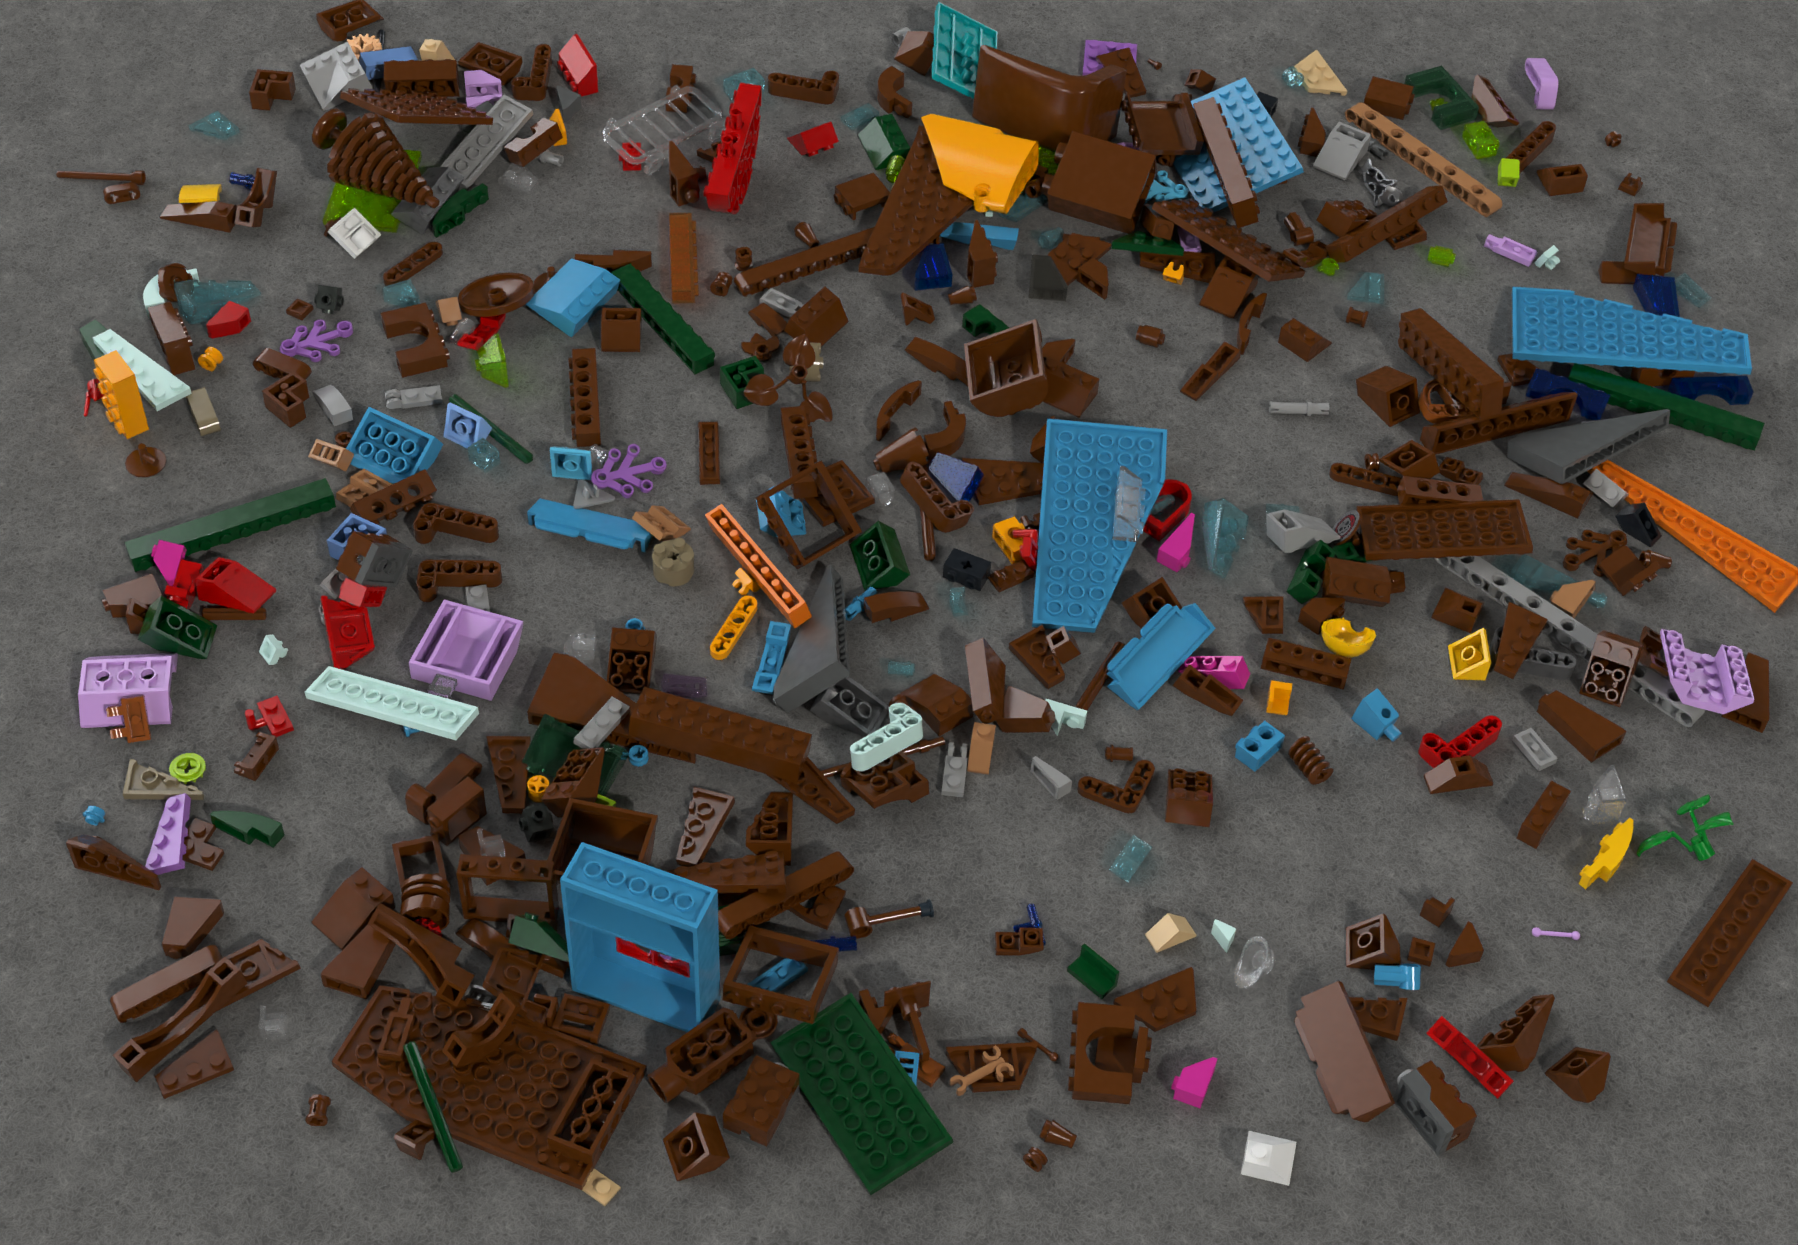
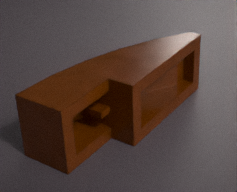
M898 591L865 597L863 609L871 623H875L888 618L892 622L929 610V607L921 593Z
M1190 664L1173 684L1175 688L1185 695L1226 715L1232 716L1243 702V699L1211 674L1205 677Z

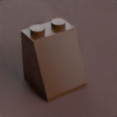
M1384 366L1356 379L1358 396L1389 427L1420 413L1417 378L1389 366Z

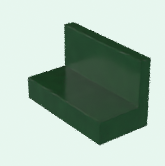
M1085 943L1081 946L1080 956L1067 967L1068 973L1101 1000L1117 986L1119 971Z

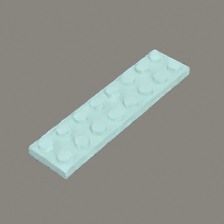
M328 666L305 691L306 699L457 740L479 714L478 707L331 666Z

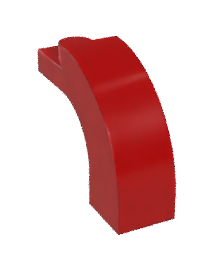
M180 559L173 586L166 585L165 595L167 599L189 610L197 594L195 578L203 572L204 566L201 563Z

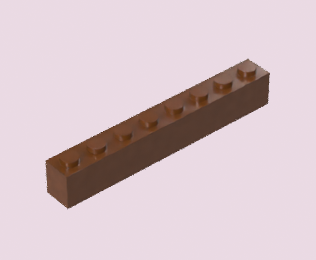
M1428 186L1327 245L1326 249L1331 262H1348L1447 203L1443 186Z

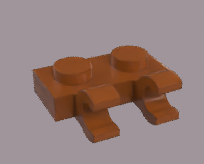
M144 695L122 698V705L106 708L107 717L123 715L125 727L111 728V739L127 737L128 743L151 740Z

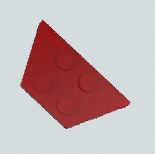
M321 596L333 667L344 670L375 649L368 610L366 607L351 605L349 602L342 600L338 602L328 599V596Z

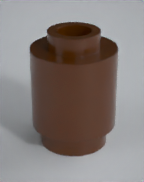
M1140 325L1137 330L1136 340L1140 341L1141 344L1158 348L1159 345H1163L1165 334H1163V329Z

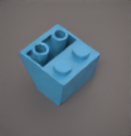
M779 491L770 496V500L790 535H805L806 527L802 503L787 495L784 491ZM757 505L760 530L772 537H777L775 531L769 527L768 519L764 512Z

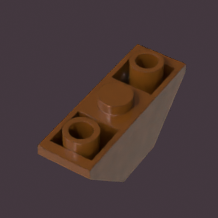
M1472 756L1449 758L1424 774L1430 794L1493 786V780L1487 766Z

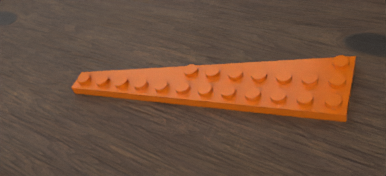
M1607 460L1587 471L1592 474L1597 468L1628 493L1624 500L1629 504L1645 503L1657 525L1774 613L1798 586V568L1615 463Z

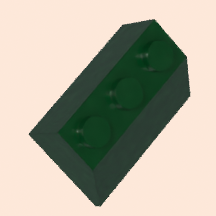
M893 114L875 117L858 134L875 170L904 164L910 151V146Z
M877 521L849 544L865 591L869 587L881 589L897 586L910 576L895 529Z

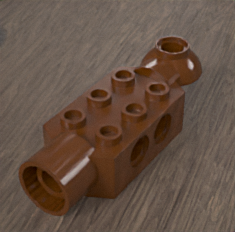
M747 1007L738 1019L737 1014L733 1010L721 1008L665 1048L667 1062L647 1076L651 1087L664 1103L670 1102L684 1091L697 1095L754 1054L753 1042L757 1039H764L775 1031L778 1024L777 1015ZM759 1022L763 1023L762 1025H759V1026L754 1025L755 1023H759Z

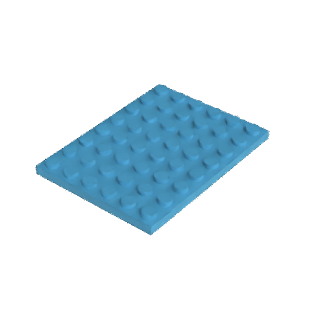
M1246 77L1191 101L1193 110L1194 103L1214 97L1216 104L1220 103L1223 112L1221 115H1225L1227 121L1226 128H1230L1232 138L1230 139L1235 140L1237 151L1235 152H1239L1241 155L1242 163L1240 164L1245 165L1247 176L1245 177L1250 178L1251 190L1255 191V193L1304 172L1300 162ZM1204 143L1200 155H1175L1173 165L1188 188L1192 198L1199 202V206L1209 208L1213 212L1228 206Z

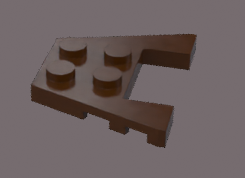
M499 947L482 987L496 998L501 991L508 990L522 1005L518 1014L536 1028L542 1030L549 1008L532 1002L527 998L540 969L563 978L569 962L542 954V956L533 955L525 950Z

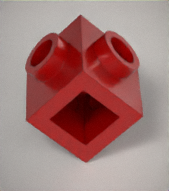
M622 143V150H619V161H623V171L641 170V161H645V151L641 150V143Z

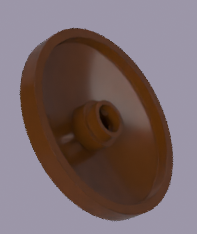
M499 273L480 278L468 284L459 293L458 302L460 309L468 315L477 317L496 316L524 306L533 298L535 288L532 279L524 274Z

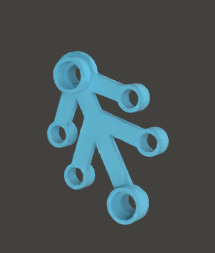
M1160 170L1157 172V180L1163 182L1168 187H1164L1154 180L1145 203L1156 197L1155 202L1170 201L1174 198L1177 200L1184 199L1189 191L1182 184L1176 185L1168 178L1166 171Z

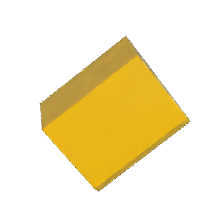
M1482 628L1448 645L1453 679L1486 680L1491 665L1486 630Z

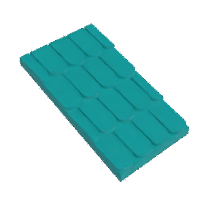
M938 2L935 10L932 79L940 81V83L974 99L980 47L987 45L997 49L998 32Z

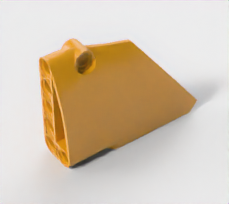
M929 114L921 117L937 161L943 185L973 200L974 209L977 212H987L990 210L1007 214L1037 170L1039 162L1038 142L1003 134L997 128L940 115Z

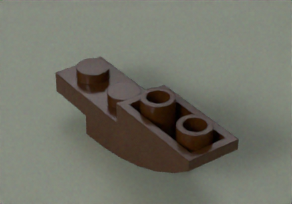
M614 250L613 255L575 254V260L604 268L610 273L630 263L639 271L652 267L651 251Z

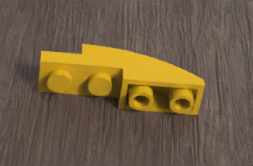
M1629 818L1624 823L1619 822L1611 835L1606 834L1599 843L1601 848L1593 860V864L1591 866L1587 864L1579 874L1582 876L1579 885L1585 890L1599 877L1607 882L1617 871L1632 838L1633 819Z

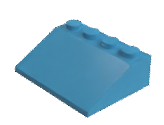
M571 258L534 294L533 298L526 305L565 334L573 337L616 294L620 279L604 268Z
M368 407L346 449L354 454L350 465L361 470L366 469L394 484L424 469L427 470L436 460L444 444L428 433Z

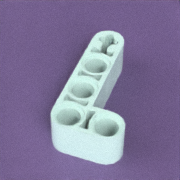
M904 703L892 704L889 707L890 723L851 745L852 768L856 771L868 770L920 741L923 738L922 717Z

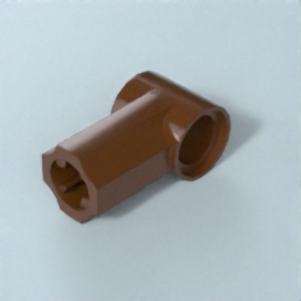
M1296 212L1289 213L1284 218V224L1290 232V239L1295 243L1294 246L1309 244L1314 241L1312 228L1306 227Z

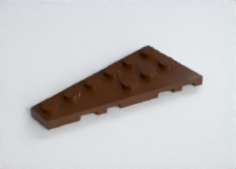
M962 458L961 460L978 505L1042 494L1044 463Z
M769 851L760 855L750 854L737 859L726 858L719 862H703L696 866H680L666 871L717 889L718 893H744L749 889H758L759 893H767L768 889H778L779 893H787L783 851Z

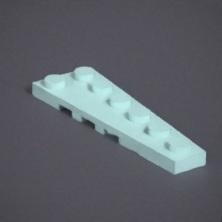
M111 329L93 337L94 344L105 355L117 350L134 372L139 392L156 411L192 394L188 385Z

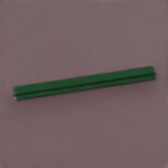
M453 394L449 397V403H453L482 417L492 427L489 435L525 464L533 461V454L460 396Z
M414 1041L409 1042L403 1046L449 1170L455 1173L463 1168L461 1159L419 1049Z

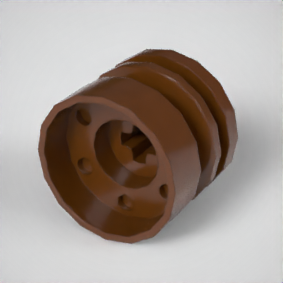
M419 874L406 879L401 888L402 905L400 914L411 921L420 918L432 919L433 922L439 925L440 930L446 928L450 922V884L448 881L432 874Z

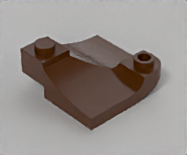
M902 751L865 771L854 770L850 762L840 775L842 787L849 793L852 791L856 792L873 809L898 800H908L913 803L929 794V781L915 769V762Z

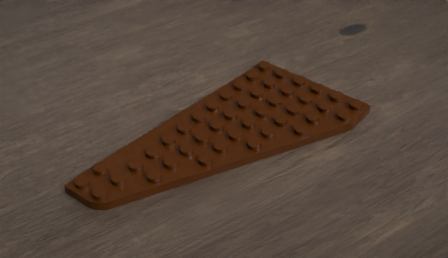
M919 125L915 140L865 247L859 264L860 273L882 276L897 273L974 205L973 200L943 185L937 161L924 126Z

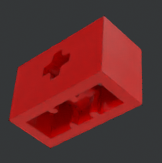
M345 578V581L340 586L339 598L358 607H380L387 587L361 585L351 578Z

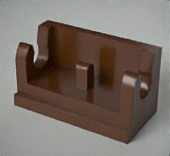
M258 732L256 734L258 738L242 762L236 761L234 764L236 766L234 773L256 781L279 750L276 736Z

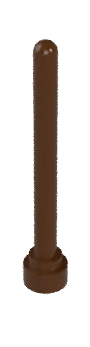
M135 170L131 174L57 171L56 173L58 178L131 181L137 185H144L146 180L145 171Z

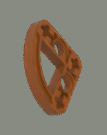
M1436 379L1429 381L1419 395V408L1425 419L1431 423L1437 424L1446 420L1474 414ZM1437 391L1445 404H1431L1430 393Z

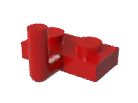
M1036 529L1013 530L1014 538H1023V545H1020V556L1023 557L1032 571H1036L1038 531Z
M277 695L257 703L262 718L255 720L253 710L248 709L245 711L247 725L250 730H256L267 725L271 735L276 737L294 731L293 725Z

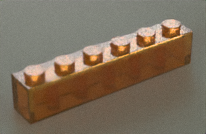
M669 213L672 304L695 303V296H699L698 285H694V283H698V272H694V270H698L697 259H693V257H697V246H693V244H696V233H692L696 232V220L692 221V213Z

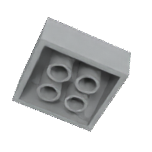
M348 42L300 64L323 111L346 101L340 98L341 91H348V88L359 89V91L363 92L364 89H372L363 68Z

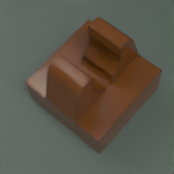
M1628 173L1619 185L1618 190L1635 197L1642 188L1643 182H1641V177L1638 176L1637 179L1631 177L1632 173Z

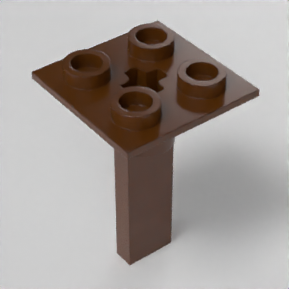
M930 981L915 982L910 986L901 988L893 987L884 992V1006L893 1004V1014L901 1013L903 1020L909 1021L922 1062L929 1060L930 1051L919 1017L921 1016L920 1008L929 1006Z

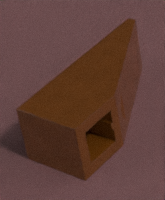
M1311 108L1310 114L1305 116L1298 147H1301L1300 154L1318 157L1325 143L1326 132L1315 109Z

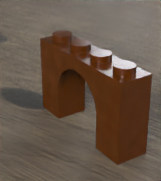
M426 302L381 313L382 326L387 339L411 333L420 334L427 338L423 344L417 347L395 352L397 366L402 378L448 367L449 351L443 347L445 346L443 336L438 334L440 333L438 323L433 322L435 320L433 311L428 309Z
M1078 1002L1077 1010H1072L1071 1024L1076 1025L1075 1032H1071L1070 1046L1075 1047L1074 1054H1070L1069 1069H1073V1077H1069L1068 1091H1072V1099L1130 1104L1133 1073L1110 1072L1097 1068L1088 1059L1086 1047L1092 1040L1101 1036L1132 1038L1135 1025V1007Z

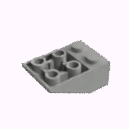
M1338 122L1316 158L1313 168L1346 180L1367 153L1371 134Z
M1286 509L1266 514L1267 536L1284 553H1292L1299 549L1309 548L1319 540H1322L1324 543H1331L1334 540L1340 539V536L1320 518Z

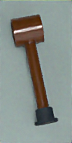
M928 899L916 907L872 916L867 914L864 907H855L848 910L844 917L851 938L858 939L867 937L872 933L871 925L918 915L921 917L930 916L932 918L934 917V910L931 900Z

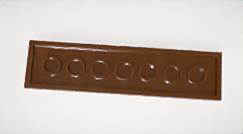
M1752 859L1670 975L1667 983L1709 1007L1793 882Z

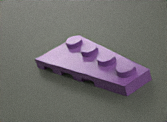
M186 793L169 797L165 803V808L145 865L146 868L157 875L185 868V861L182 860L183 855L186 854L187 847L184 844V837L188 836V829L185 827V824L189 820L191 798Z

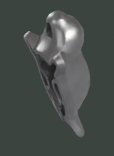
M1368 158L1365 165L1358 172L1363 174L1364 183L1374 196V206L1378 208L1382 203L1395 206L1402 202V192L1396 188L1398 181L1391 179L1382 169L1373 167L1371 160Z

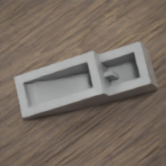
M328 385L312 391L327 418H330L334 426L353 420L351 407L334 386Z

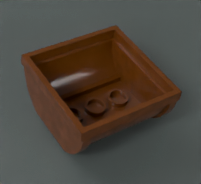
M1036 319L964 344L969 398L972 405L980 412L994 417L1014 415L1025 409H1032L1045 399L1048 393V380L1045 374L1042 352V334Z
M569 798L547 859L548 861H554L557 885L560 884V879L581 842L649 865L654 847L658 815Z

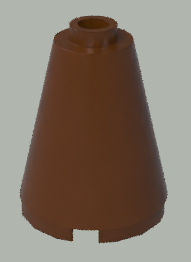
M916 427L910 429L875 454L876 459L873 460L877 471L881 470L882 473L905 470L910 462H916L921 466L931 464L930 460L926 461L925 457L929 456L921 435L916 436L915 434L918 431Z

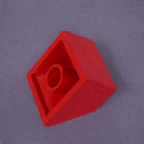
M831 121L787 138L802 156L808 154V157L818 154V150L821 148L824 151L834 148L833 144L839 142Z

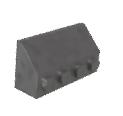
M450 167L428 168L422 175L427 185L433 190V196L440 201L435 209L427 204L421 206L415 202L410 203L402 200L391 215L424 235L433 223L440 208L449 198L457 193L463 182L464 176Z

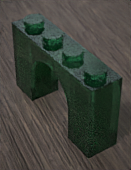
M1442 65L1406 75L1404 84L1414 86L1412 91L1415 94L1414 98L1427 94H1441L1452 101L1436 106L1433 109L1431 120L1440 130L1476 120L1479 106Z

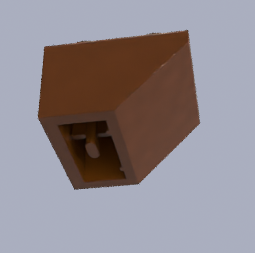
M1582 164L1545 168L1536 172L1549 196L1583 192L1588 178V174Z
M602 308L601 352H640L641 308Z

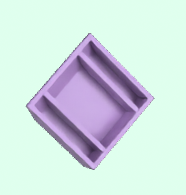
M443 600L409 661L411 679L492 701L517 653L523 621Z

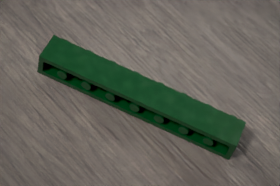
M630 263L611 272L620 279L617 291L633 308H641V317L694 375L714 366V350L704 343L703 338L693 331L691 325L687 324L679 313L675 312L671 304L662 298L661 293L652 287L649 280H646L638 269H635Z

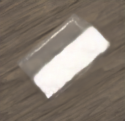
M1120 466L1116 485L1112 540L1137 542L1138 535L1143 534L1144 522H1140V517H1144L1145 505H1141V500H1145L1146 488H1142V479L1125 466Z

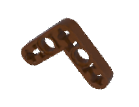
M1148 760L1138 761L1124 789L1086 776L1079 780L1077 790L1081 796L1124 813H1133L1138 809L1153 778L1155 767ZM1144 768L1148 769V771L1145 772L1143 778L1140 777L1141 770H1143ZM1139 784L1142 786V789L1134 790L1131 788V785ZM1087 785H1091L1088 790L1084 788ZM1104 792H1110L1114 795V797L1111 799H1107L1103 797L1102 794ZM1131 795L1133 797L1132 803L1126 805L1125 802H1128Z

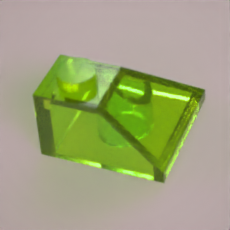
M497 333L477 351L478 359L475 360L476 371L481 372L482 378L507 388L509 384L506 359L499 333Z

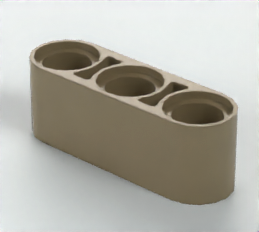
M205 387L192 390V394L186 396L188 405H190L193 418H195L197 428L201 433L200 435L205 436L221 431L218 418Z

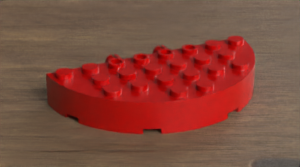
M740 83L738 90L734 91V103L730 104V116H727L725 121L726 129L722 130L721 144L717 146V158L714 157L712 163L713 171H710L708 175L709 184L704 187V197L707 198V204L711 211L737 214L740 210L739 204H743L752 176V163L756 156L761 119L759 111L762 102V86Z

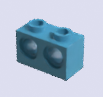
M1264 721L1259 726H1254L1246 738H1241L1237 742L1235 758L1256 772L1282 748L1285 735Z

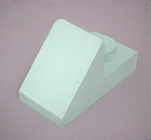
M1046 699L1051 709L1055 712V721L1051 727L1057 736L1062 723L1067 724L1071 728H1084L1087 710Z

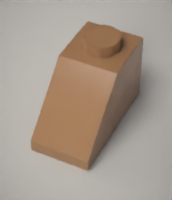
M457 297L435 301L441 323L452 326L457 325L458 320H462Z
M1587 580L1562 585L1559 591L1555 590L1551 595V604L1572 618H1575L1594 592L1596 582L1594 580Z
M974 722L967 772L989 775L996 725Z

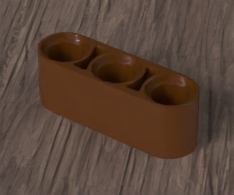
M265 348L253 361V366L257 371H263L264 374L274 378L278 377L281 379L295 371L306 380L312 373L311 368L306 363L270 348Z

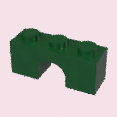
M981 304L963 314L962 327L974 337L982 333L992 335L1009 329L1002 320L994 316Z
M1322 540L1307 548L1286 592L1301 604L1316 596L1323 582L1319 575L1325 570L1326 558H1334L1336 552Z

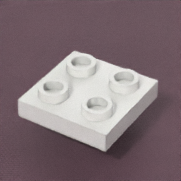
M355 208L328 230V233L354 259L381 236Z

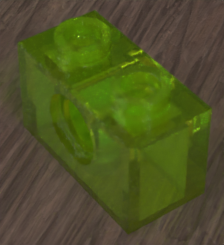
M1479 121L1465 124L1462 138L1475 158L1482 159L1496 156L1499 149V140L1494 136L1486 122Z

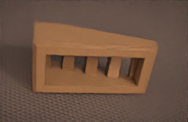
M316 439L308 457L346 471L354 454L346 448ZM323 446H324V448H323V451H322V453H321V455H320V456H318V455H319V453H320V451H321V449H322V447H323Z

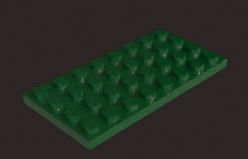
M852 993L847 994L818 1012L813 1024L802 1022L770 1042L782 1063L789 1070L799 1073L800 1090L870 1195L953 1143V1139Z

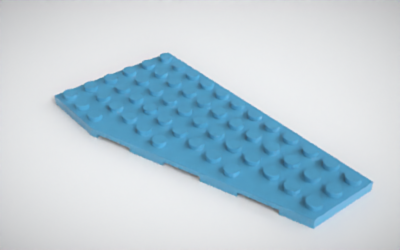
M1512 287V359L1751 375L1752 365L1748 334L1725 328L1720 331L1710 327L1692 324L1693 320L1664 313L1662 316L1635 310L1632 305L1604 299L1602 302L1593 298L1574 295L1575 291Z
M1047 419L1032 627L1043 625L1044 628L1059 629L1064 626L1069 631L1095 633L1164 485L1167 429Z

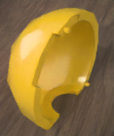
M1344 617L1325 621L1321 626L1322 638L1329 650L1336 655L1348 658L1363 655L1370 649L1376 638L1375 631L1367 627L1362 632H1356L1351 627V621L1344 619Z

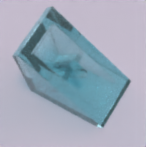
M410 279L384 286L383 288L384 302L401 307L420 304L419 295Z

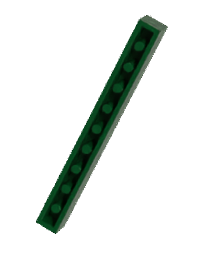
M1574 363L1565 390L1639 414L1668 409L1670 410L1669 424L1754 451L1765 424L1583 364Z
M326 478L124 543L134 571L147 570L152 566H156L153 560L154 557L151 555L154 545H158L159 540L184 545L187 549L185 557H188L193 553L202 550L206 551L214 546L228 544L233 540L242 537L246 538L261 531H268L276 526L287 525L301 518H308L320 512H327L336 507L335 498Z

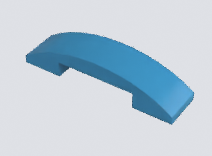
M770 621L759 670L755 675L752 691L774 694V685L781 672L787 651L791 624Z

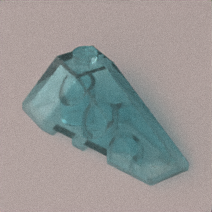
M191 279L174 283L180 313L191 325L209 321L228 301L241 305L261 295V292L251 281L228 280L227 283H216V280H209L208 283H198V280Z
M1224 498L1204 503L1202 515L1208 567L1211 572L1220 578H1225L1233 562L1231 555L1233 551L1238 552L1240 548L1237 542L1239 538L1244 539L1249 518L1248 515Z

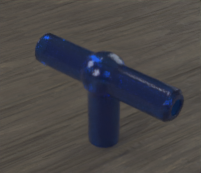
M1031 903L1026 907L1030 922L1014 925V932H1019V928H1042L1043 924L1039 920L1035 904ZM1043 934V944L1045 946L1046 940Z

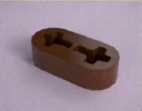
M133 182L108 186L103 191L104 200L108 204L137 200L140 197L139 186Z

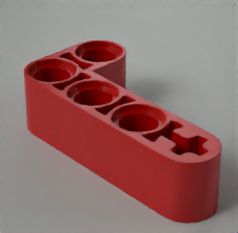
M1486 716L1449 743H1446L1434 733H1427L1422 737L1418 753L1433 768L1449 758L1474 757L1498 739L1502 722L1496 716Z

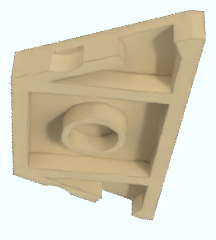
M1318 50L1312 52L1293 67L1294 74L1307 92L1323 94L1336 92L1341 93L1342 96L1347 94L1346 88Z

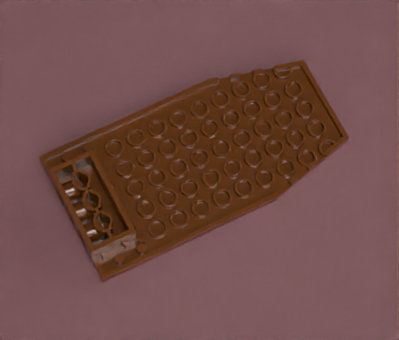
M379 985L333 1058V1067L410 1122L417 1120L420 1122V1125L433 1128L406 1054H404L402 1062L380 1059L377 1055L390 1011L393 1012L394 1009H399L402 997L412 998V1012H415V1021L408 1043L414 1041L419 1049L452 1138L583 1190L587 1178L595 1168L647 1072V1065L543 1026L542 1030H540L526 1019L516 1016L514 1019L517 1023L516 1027L495 1050L474 1063L456 1067L442 1050L453 1032L472 1028L488 1014V1011L483 1010L487 1008L481 1005L482 1002L467 998L466 1000H460L458 1006L455 1007L429 992L419 994L412 993L408 989ZM460 1082L464 1083L465 1088L462 1091H459L461 1087Z

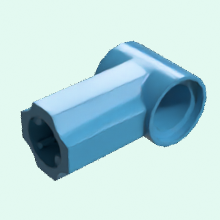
M1408 963L1400 964V966L1375 964L1374 985L1399 986V988L1406 990L1420 989L1421 965Z

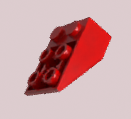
M218 557L195 578L198 600L254 614L276 592V588L237 561Z

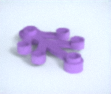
M316 320L309 335L306 326H298L292 339H286L281 343L280 352L290 357L295 355L308 357L312 362H319L322 359L321 352L304 348L311 347L327 351L331 356H337L340 354L339 345L323 342L340 336L344 338L353 334L352 323L341 321L337 324V330L319 335V333L326 329V322L324 320ZM307 336L306 340L300 341L302 337Z
M631 444L628 446L627 455L619 469L610 472L614 462L619 461L621 452L613 448L609 451L608 459L603 468L597 469L592 473L591 481L599 489L609 487L621 493L624 498H630L634 492L633 486L639 488L643 493L650 492L653 487V483L650 480L642 481L633 475L649 471L653 474H662L667 464L663 458L655 457L650 463L629 467L633 459L640 452L638 445ZM630 449H635L637 452L632 453ZM615 453L618 457L614 458L611 454ZM656 462L661 463L662 466H657ZM598 476H603L605 480H600ZM622 479L629 484L621 485L614 480ZM647 484L650 488L646 489L643 485ZM624 489H629L631 493H626Z

